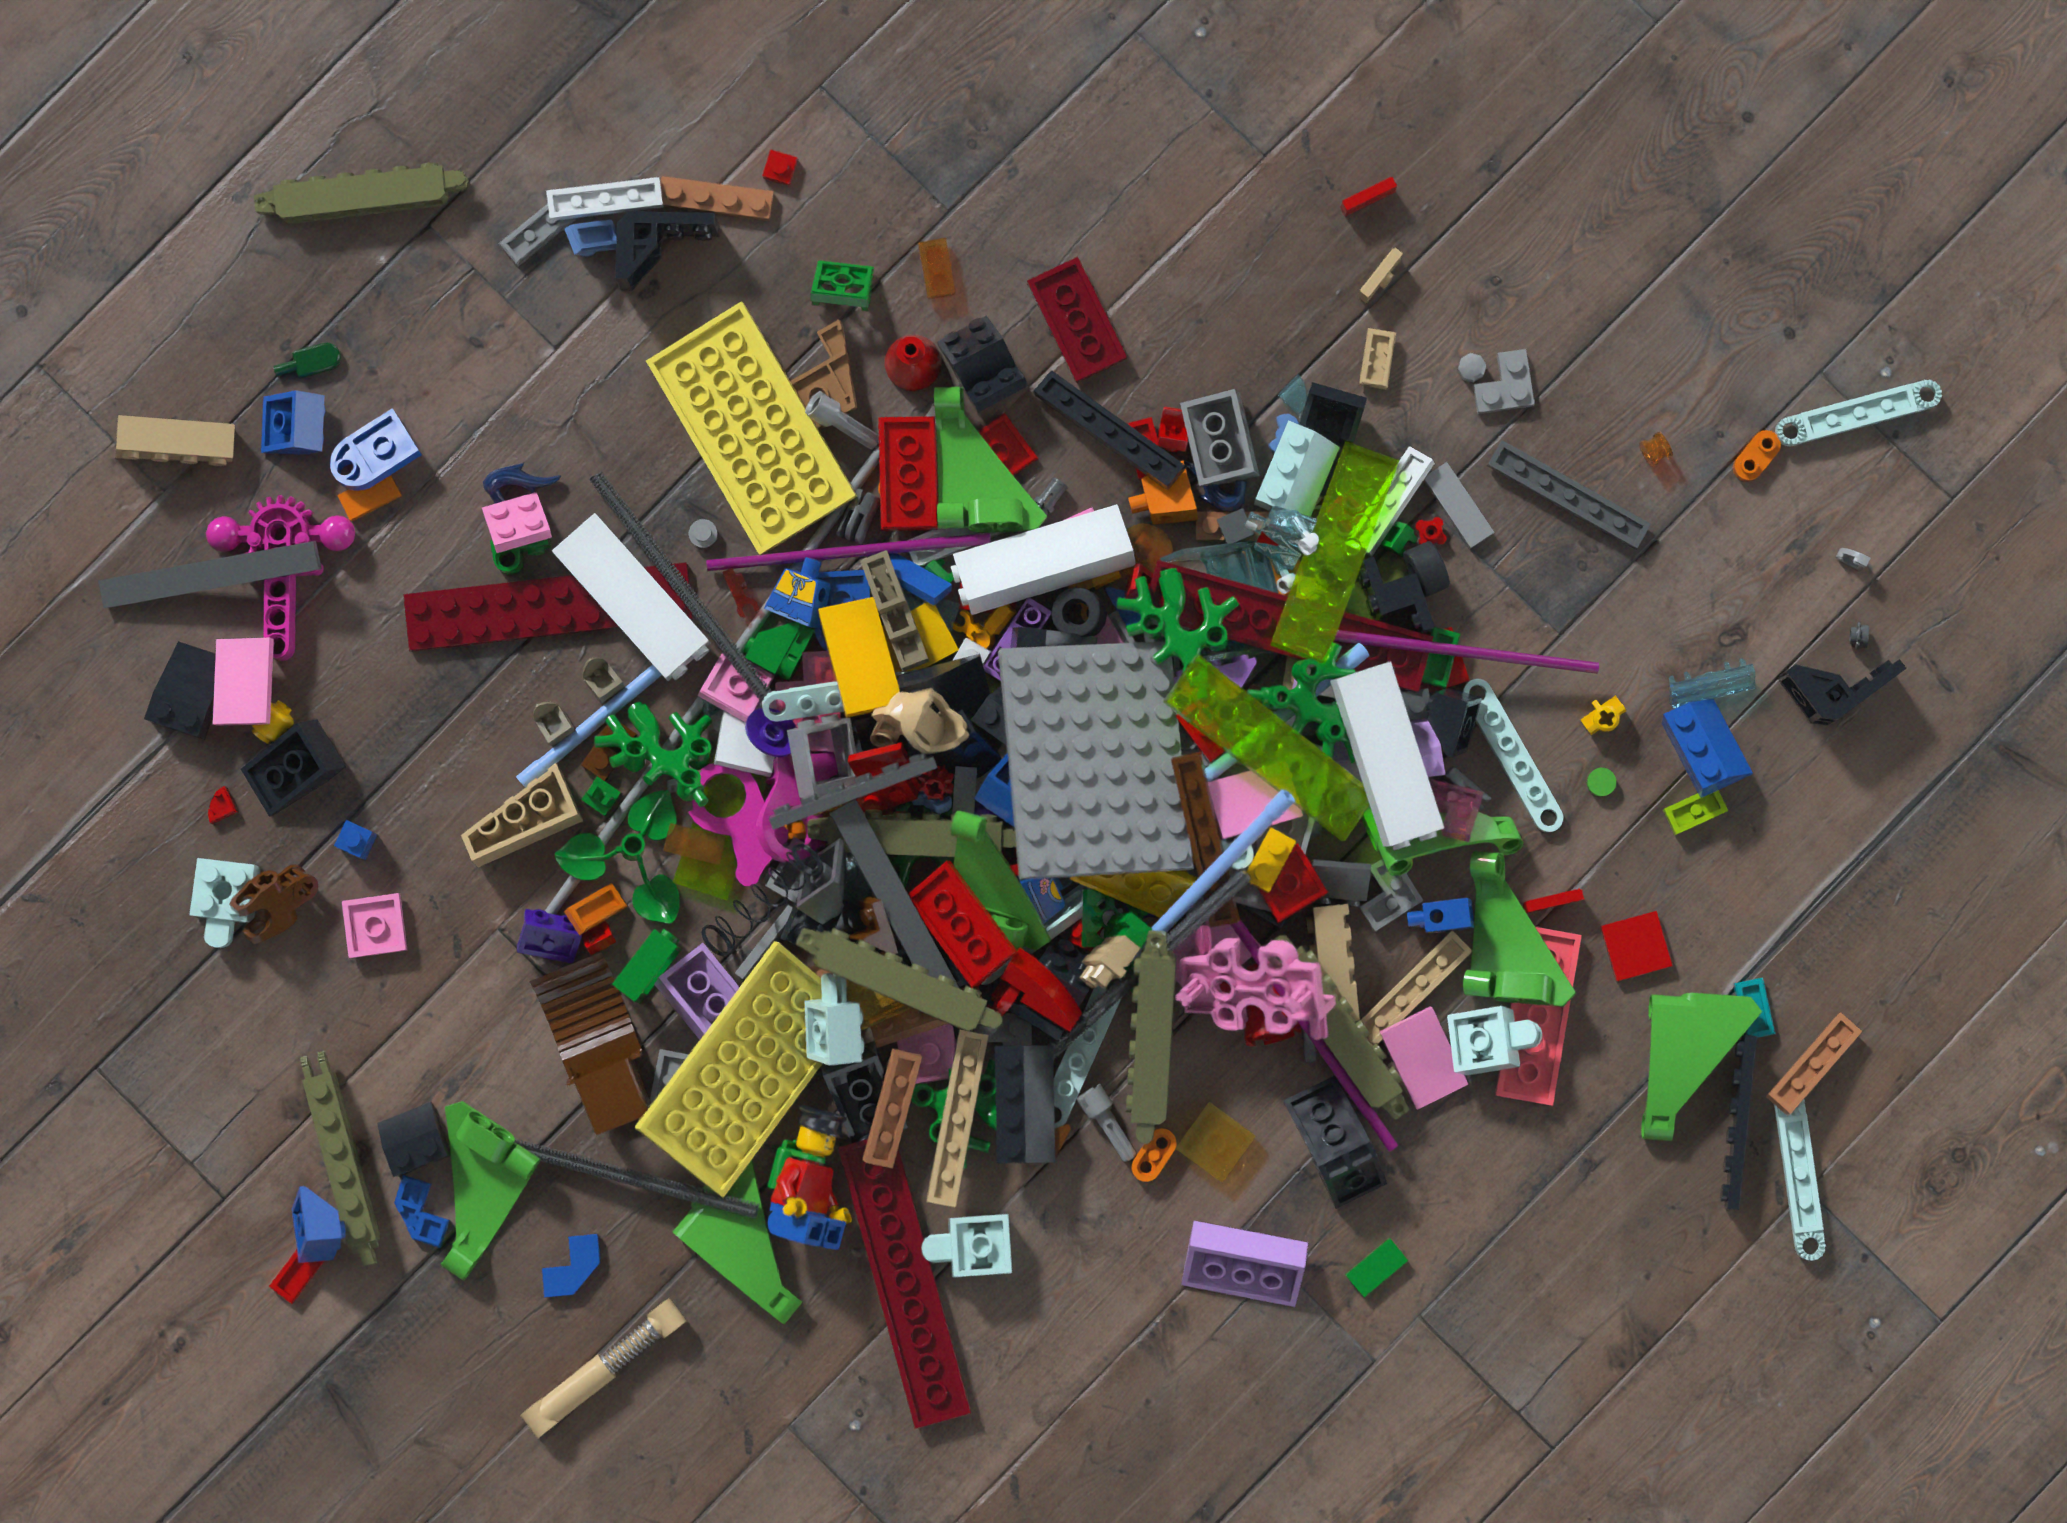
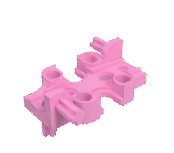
M1207 921L1202 923V926H1199L1200 928H1197L1196 931L1194 930L1195 947L1179 961L1182 989L1176 995V1000L1182 1001V1006H1184L1186 1013L1212 1014L1213 1021L1218 1027L1237 1031L1238 1029L1243 1030L1245 1023L1248 1021L1246 1006L1256 1005L1264 1012L1266 1029L1270 1033H1286L1299 1020H1309L1310 1033L1314 1040L1328 1037L1326 1014L1336 1005L1335 995H1323L1322 972L1319 963L1300 962L1297 950L1292 944L1285 941L1272 940L1266 947L1258 949L1260 967L1257 971L1250 972L1245 970L1239 963L1240 938H1225L1215 947H1212L1211 930ZM1276 957L1280 958V960L1282 961V963H1280V962L1276 959ZM1219 980L1227 981L1230 984L1231 993H1225L1220 989ZM1273 984L1282 985L1285 989V996L1275 994Z

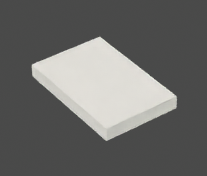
M779 699L773 700L769 708L781 711L784 702ZM761 700L757 709L762 708L763 700ZM723 710L714 765L770 777L775 757L764 754L750 742L745 730L746 722Z

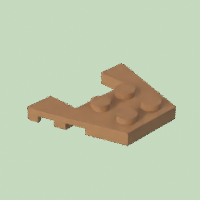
M838 319L817 331L830 358L790 382L805 408L813 395L821 391L839 402L841 411L848 414L857 409V402L842 322ZM813 420L818 430L824 427Z

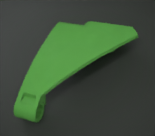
M934 387L938 457V529L968 528L976 533L1031 531L1039 528L1046 520L1047 515L1010 473L966 417L963 387Z
M1359 787L1366 797V802L1358 806L1362 822L1375 851L1380 852L1384 864L1392 876H1400L1407 873L1412 868V858L1441 850L1488 842L1495 844L1500 853L1510 855L1519 851L1523 846L1524 842L1511 817H1490L1465 806L1434 797L1444 826L1443 829L1436 831V837L1420 841V838L1416 837L1409 840V846L1393 850L1392 846L1383 847L1365 788Z
M958 810L954 816L950 832L951 836L957 837L954 859L955 868L1017 951L1019 948L1023 949V947L1034 950L1039 949L1048 943L1051 938L1012 868L987 833V819Z
M1473 851L1470 860V873L1476 888L1475 928L1471 970H1466L1463 979L1464 994L1468 996L1494 997L1495 1000L1509 1003L1564 1007L1576 992L1506 882L1504 854Z
M1685 993L1681 996L1650 995L1648 1009L1649 1020H1651L1647 1102L1641 1126L1642 1139L1672 1141L1677 1112L1762 1013L1751 997L1704 993Z
M461 1101L445 1107L454 1184L456 1241L452 1244V1249L441 1265L464 1281L503 1224L541 1159L517 1144L515 1137L508 1130Z
M751 1160L726 1195H728V1198L732 1196L731 1199L735 1197V1200L739 1198L738 1201L742 1199V1202L745 1199V1203L749 1200V1204L751 1201L752 1204L756 1202V1205L759 1203L756 1219L725 1211L724 1209L710 1207L707 1204L705 1206L692 1202V1209L674 1229L673 1233L758 1305L785 1324L801 1305L802 1301L782 1285L762 1207L753 1161ZM706 1185L703 1187V1188H704V1192H705V1190H708L707 1192H709V1190H711V1189H710L709 1187H707Z

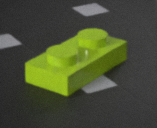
M1719 790L1702 798L1697 793L1663 809L1674 835L1728 811Z

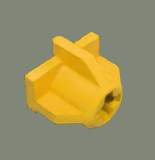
M1616 695L1602 705L1595 700L1591 703L1595 710L1580 719L1590 735H1593L1598 730L1610 732L1618 726L1619 716L1626 712V708L1621 704Z

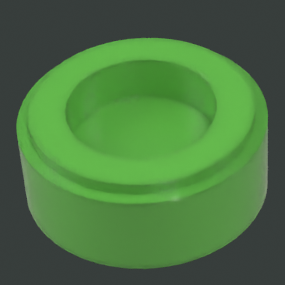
M1597 768L1588 775L1586 781L1587 788L1594 796L1605 797L1614 791L1616 777L1607 768Z

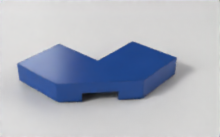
M403 1175L394 1204L401 1214L407 1230L413 1240L441 1248L450 1220L423 1211L432 1183Z
M598 1234L568 1237L571 1266L542 1268L544 1297L574 1295L590 1274L601 1263Z

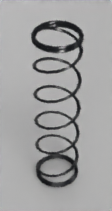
M797 843L793 846L792 853L786 852L789 862L803 872L804 882L799 888L787 887L779 872L773 868L768 869L770 877L786 890V898L781 904L769 903L763 890L759 886L751 884L753 894L768 905L766 918L763 920L751 919L746 907L740 901L733 900V906L736 911L744 918L750 920L751 926L748 934L745 936L734 935L728 922L720 916H715V921L720 928L708 924L702 928V939L713 953L719 956L729 955L735 947V937L747 938L751 935L753 930L752 921L760 923L768 920L770 905L775 907L783 906L788 900V889L796 891L804 888L806 873L818 875L822 872V862L811 847L803 843ZM797 847L805 849L812 855L818 865V871L808 868L800 860L796 851ZM788 854H790V855H792V856L794 857L796 863H797L800 867H798V866L790 859V857H789ZM771 870L779 876L783 884L776 880V878L772 875ZM753 886L756 887L762 893L765 900L758 896V894L754 891ZM735 902L743 907L748 917L737 908ZM717 918L721 919L727 925L730 932L725 930L720 925ZM707 928L714 930L723 938L727 945L726 952L719 951L710 943L705 932ZM725 933H727L728 935L732 936V938H733V945H732V947H731V942H730L729 938L727 937V935H726Z

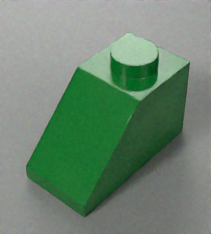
M795 621L759 632L756 638L751 637L744 648V652L747 653L745 659L747 658L748 661L777 677L779 666L802 624Z

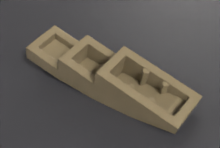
M885 550L860 560L901 670L905 672L930 662L888 551Z

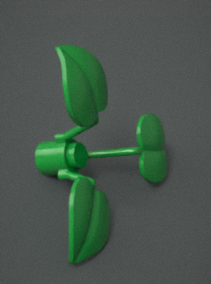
M669 790L648 794L632 806L628 815V825L632 830L641 833L626 835L622 840V845L617 846L610 853L604 854L605 845L603 841L591 833H582L572 837L555 853V859L559 866L570 876L583 881H592L603 876L606 869L604 860H608L618 853H621L628 861H637L645 883L634 890L632 904L638 915L649 921L666 924L673 923L678 915L680 898L677 886L669 877L662 874L656 875L649 881L642 858L645 848L643 839L645 835L654 841L663 840L669 837L676 827V812Z

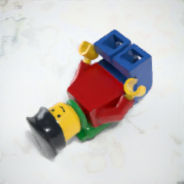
M800 1105L799 1109L802 1115L798 1121L801 1126L797 1140H784L782 1146L776 1151L767 1186L775 1189L769 1209L773 1212L768 1218V1228L772 1234L807 1245L839 1250L845 1224L850 1223L852 1218L846 1207L838 1210L839 1204L832 1192V1168L820 1165L819 1163L825 1164L826 1158L824 1156L832 1154L836 1137L843 1138L842 1125L847 1121V1118L837 1113ZM827 1212H831V1213L829 1214V1218H828V1217H825V1215L827 1214Z

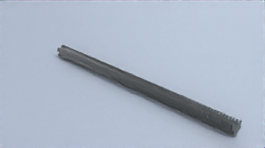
M602 471L589 479L590 483H593L592 485L599 491L601 497H603L605 502H608L607 505H610L609 507L616 513L622 524H625L624 526L627 527L628 532H631L639 546H642L641 548L644 549L645 554H648L650 560H652L656 568H659L658 570L665 576L667 582H669L671 587H674L673 590H676L675 592L678 593L677 595L684 601V604H686L688 609H691L690 612H693L692 614L695 615L694 617L701 623L705 631L710 634L711 639L714 640L716 645H719L718 648H721L722 653L729 659L735 670H738L737 672L740 673L739 675L742 676L746 684H749L748 686L751 687L750 689L753 690L757 698L764 700V697L771 691V689L768 690L769 686L765 687L767 683L764 685L765 681L761 682L763 678L759 679L760 675L757 676L758 672L755 674L756 669L753 671L754 667L750 668L752 664L748 665L749 661L746 662L747 658L744 660L745 656L742 657L743 653L740 654L741 650L737 651L739 647L735 648L737 645L733 646L735 642L731 643L732 639L729 640L730 636L727 638L728 633L725 635L726 631L723 632L724 628L720 629L722 626H718L719 622L717 620L714 621L715 617H713V614L710 615L711 611L708 612L709 609L705 610L707 606L703 607L704 603L701 604L702 600L699 602L700 597L697 599L698 595L695 596L696 592H694V589L690 590L692 587H689L690 584L686 585L687 581L684 582L685 578L682 580L683 575L680 577L681 573L677 574L679 570L672 565L673 563L670 562V559L667 560L668 556L665 558L666 553L663 555L664 551L660 552L662 548L655 543L656 541L653 540V537L650 538L651 534L648 536L649 532L646 533L647 529L643 530L645 526L638 521L636 515L633 516L634 512L631 514L632 510L629 511L630 507L623 502L624 500L621 499V496L618 497L619 493L616 495L617 490L615 491L609 480H606L607 477L603 478L604 474Z
M1242 867V871L1238 869L1239 873L1236 871L1237 875L1233 874V877L1230 876L1231 878H1228V882L1225 881V884L1223 883V888L1220 886L1221 890L1217 888L1218 893L1215 891V895L1212 893L1213 897L1209 896L1210 900L1207 898L1208 902L1204 900L1205 904L1202 903V907L1199 905L1200 909L1196 907L1197 912L1194 910L1195 914L1191 912L1192 916L1188 915L1189 919L1186 917L1187 921L1183 919L1184 924L1182 922L1181 926L1178 924L1179 928L1175 927L1176 931L1173 929L1174 933L1170 931L1167 937L1168 950L1173 952V949L1175 950L1176 947H1179L1178 945H1181V942L1189 938V935H1192L1191 933H1194V930L1196 931L1197 928H1200L1199 926H1202V923H1205L1207 918L1209 919L1210 916H1213L1212 914H1215V911H1218L1220 906L1223 907V904H1226L1228 899L1234 897L1236 892L1242 889L1241 887L1250 882L1249 880L1251 879L1248 873ZM1131 967V970L1128 969L1129 973L1126 971L1127 976L1124 974V978H1121L1122 980L1118 979L1119 983L1116 981L1117 985L1113 983L1111 989L1105 990L1106 994L1103 992V996L1100 995L1098 1001L1092 1002L1093 1004H1090V1008L1087 1007L1088 1009H1085L1086 1013L1082 1011L1081 1016L1070 1032L1065 1029V1032L1062 1033L1058 1040L1054 1038L1052 1043L1049 1042V1045L1053 1046V1060L1065 1050L1064 1048H1068L1067 1046H1070L1073 1043L1072 1041L1078 1039L1080 1034L1088 1030V1027H1091L1090 1025L1096 1022L1095 1020L1101 1018L1103 1013H1106V1011L1111 1009V1006H1114L1119 999H1122L1121 997H1124L1127 994L1126 992L1132 989L1131 987L1139 983V975H1134L1133 967Z
M515 1138L517 1144L539 1157L540 1161H546L549 1164L553 1163V1165L556 1164L557 1166H563L578 1172H587V1174L597 1175L598 1177H604L619 1183H628V1185L638 1186L639 1188H645L649 1191L652 1190L653 1192L673 1197L676 1196V1198H683L684 1200L686 1199L687 1201H693L705 1206L707 1204L710 1207L724 1209L725 1211H731L732 1213H738L756 1219L758 1216L759 1203L756 1205V1202L752 1204L751 1201L749 1204V1200L745 1203V1199L742 1202V1199L738 1201L739 1198L735 1200V1197L731 1199L732 1196L728 1198V1195L721 1197L717 1193L714 1194V1191L711 1193V1190L709 1192L705 1190L704 1192V1188H702V1191H700L701 1188L697 1190V1187L693 1189L694 1186L691 1188L690 1185L687 1187V1184L683 1186L684 1183L680 1185V1182L676 1184L677 1181L673 1183V1180L670 1183V1179L666 1181V1178H664L663 1181L661 1177L659 1180L660 1177L656 1179V1176L652 1178L653 1175L649 1177V1174L645 1176L646 1173L642 1175V1172L639 1174V1171L635 1173L636 1170L632 1172V1169L628 1171L629 1168L625 1171V1167H623V1170L622 1167L618 1169L617 1165L616 1168L615 1165L611 1167L612 1164L608 1166V1163L604 1165L605 1162L601 1164L602 1161L598 1163V1160L594 1162L595 1159L591 1161V1158L587 1160L588 1157L584 1160V1156H582V1159L581 1156L577 1158L578 1155L574 1157V1154L570 1156L571 1153L567 1155V1152L565 1154L564 1151L560 1153L561 1150L557 1152V1149L553 1151L554 1148L550 1150V1147H548V1150L547 1147L543 1149L544 1146L542 1145L541 1148L540 1145L536 1147L537 1144L533 1146V1143L531 1145L530 1142L526 1144L527 1141L523 1143V1140L519 1142L520 1139L516 1141Z

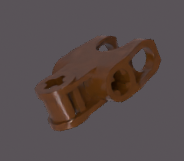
M293 864L287 866L279 874L273 870L258 874L233 896L229 905L240 917L257 911L255 917L246 924L243 930L245 937L253 944H257L281 934L292 926L297 920L295 909L311 900L317 893L319 885L315 877L306 874L301 866ZM251 899L247 904L240 905L244 900ZM266 926L262 932L253 934L256 930Z

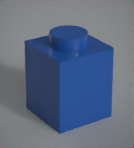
M346 820L334 846L366 860L378 834Z

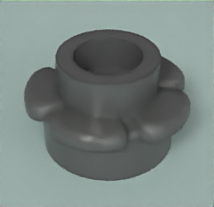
M1857 622L1856 627L1850 628L1849 643L1855 644L1856 650L1867 648L1869 625H1861L1860 622Z

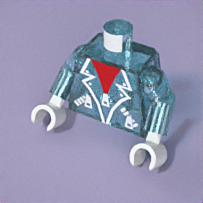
M1272 506L1266 518L1250 512L1244 527L1258 533L1254 548L1266 555L1272 562L1277 575L1282 576V578L1277 580V588L1282 594H1286L1298 584V577L1288 571L1294 569L1302 553L1310 555L1317 550L1316 545L1319 542V537L1312 533L1317 519L1300 514L1297 510Z

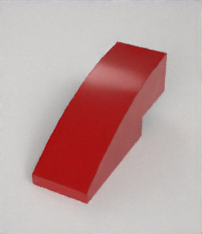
M1019 948L1018 953L1008 964L1001 979L1025 993L1021 1002L1070 1032L1082 1014L1075 1000L1048 968L1022 948Z

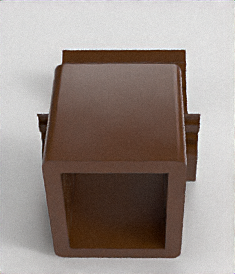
M602 952L529 981L545 1013L568 1074L567 1086L575 1083L596 1135L643 1117L652 1105L634 1061L635 1058L643 1055V1051L619 990L612 985L615 980Z

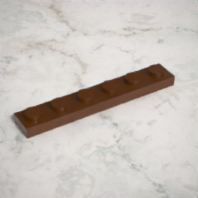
M1197 752L1173 757L1171 762L1198 878H1200L1224 853L1202 754ZM1228 869L1203 894V900L1208 902L1207 898L1210 900L1209 896L1213 897L1212 893L1214 895L1215 891L1218 893L1217 888L1221 890L1220 886L1223 888V883L1225 884V881L1228 882V878L1230 879ZM1235 897L1228 899V902L1223 904V907L1220 906V909L1215 911V914H1212L1213 916H1210L1208 919L1210 928L1240 921Z

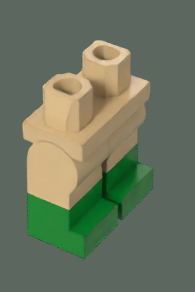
M1132 912L1112 915L1106 923L1112 930L1103 943L1093 948L1091 954L1086 955L1082 962L1087 968L1080 976V979L1091 988H1096L1097 986L1104 988L1111 979L1122 978L1126 972L1123 967H1126L1133 960L1146 942L1148 932L1153 930Z

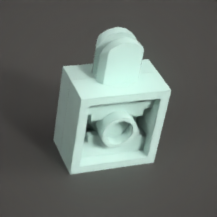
M197 858L190 915L207 918L204 939L207 944L215 948L229 946L233 940L235 922L249 923L254 918L255 912L240 917L231 909L229 903L233 896L248 881L260 874L261 867L253 864ZM251 899L244 900L240 905L247 904Z
M831 973L823 974L821 977L822 999L804 1001L807 1058L827 1065L862 1062L861 1054L864 1051V1041L860 1030V1025L863 1022V1013L860 1005L847 1000L846 979Z
M1504 1006L1447 1015L1454 1072L1462 1075L1520 1067L1518 1050L1536 1047L1542 1040V1030L1537 1023L1529 1020L1515 1022L1513 1009Z
M1008 1214L948 1218L949 1234L929 1235L922 1243L921 1250L926 1260L933 1263L951 1262L952 1277L1012 1273Z

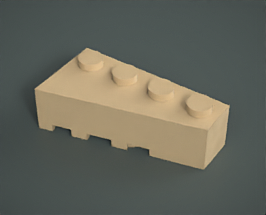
M118 415L115 458L131 460L151 459L158 462L180 460L181 463L185 464L209 461V465L226 466V462H232L235 424Z

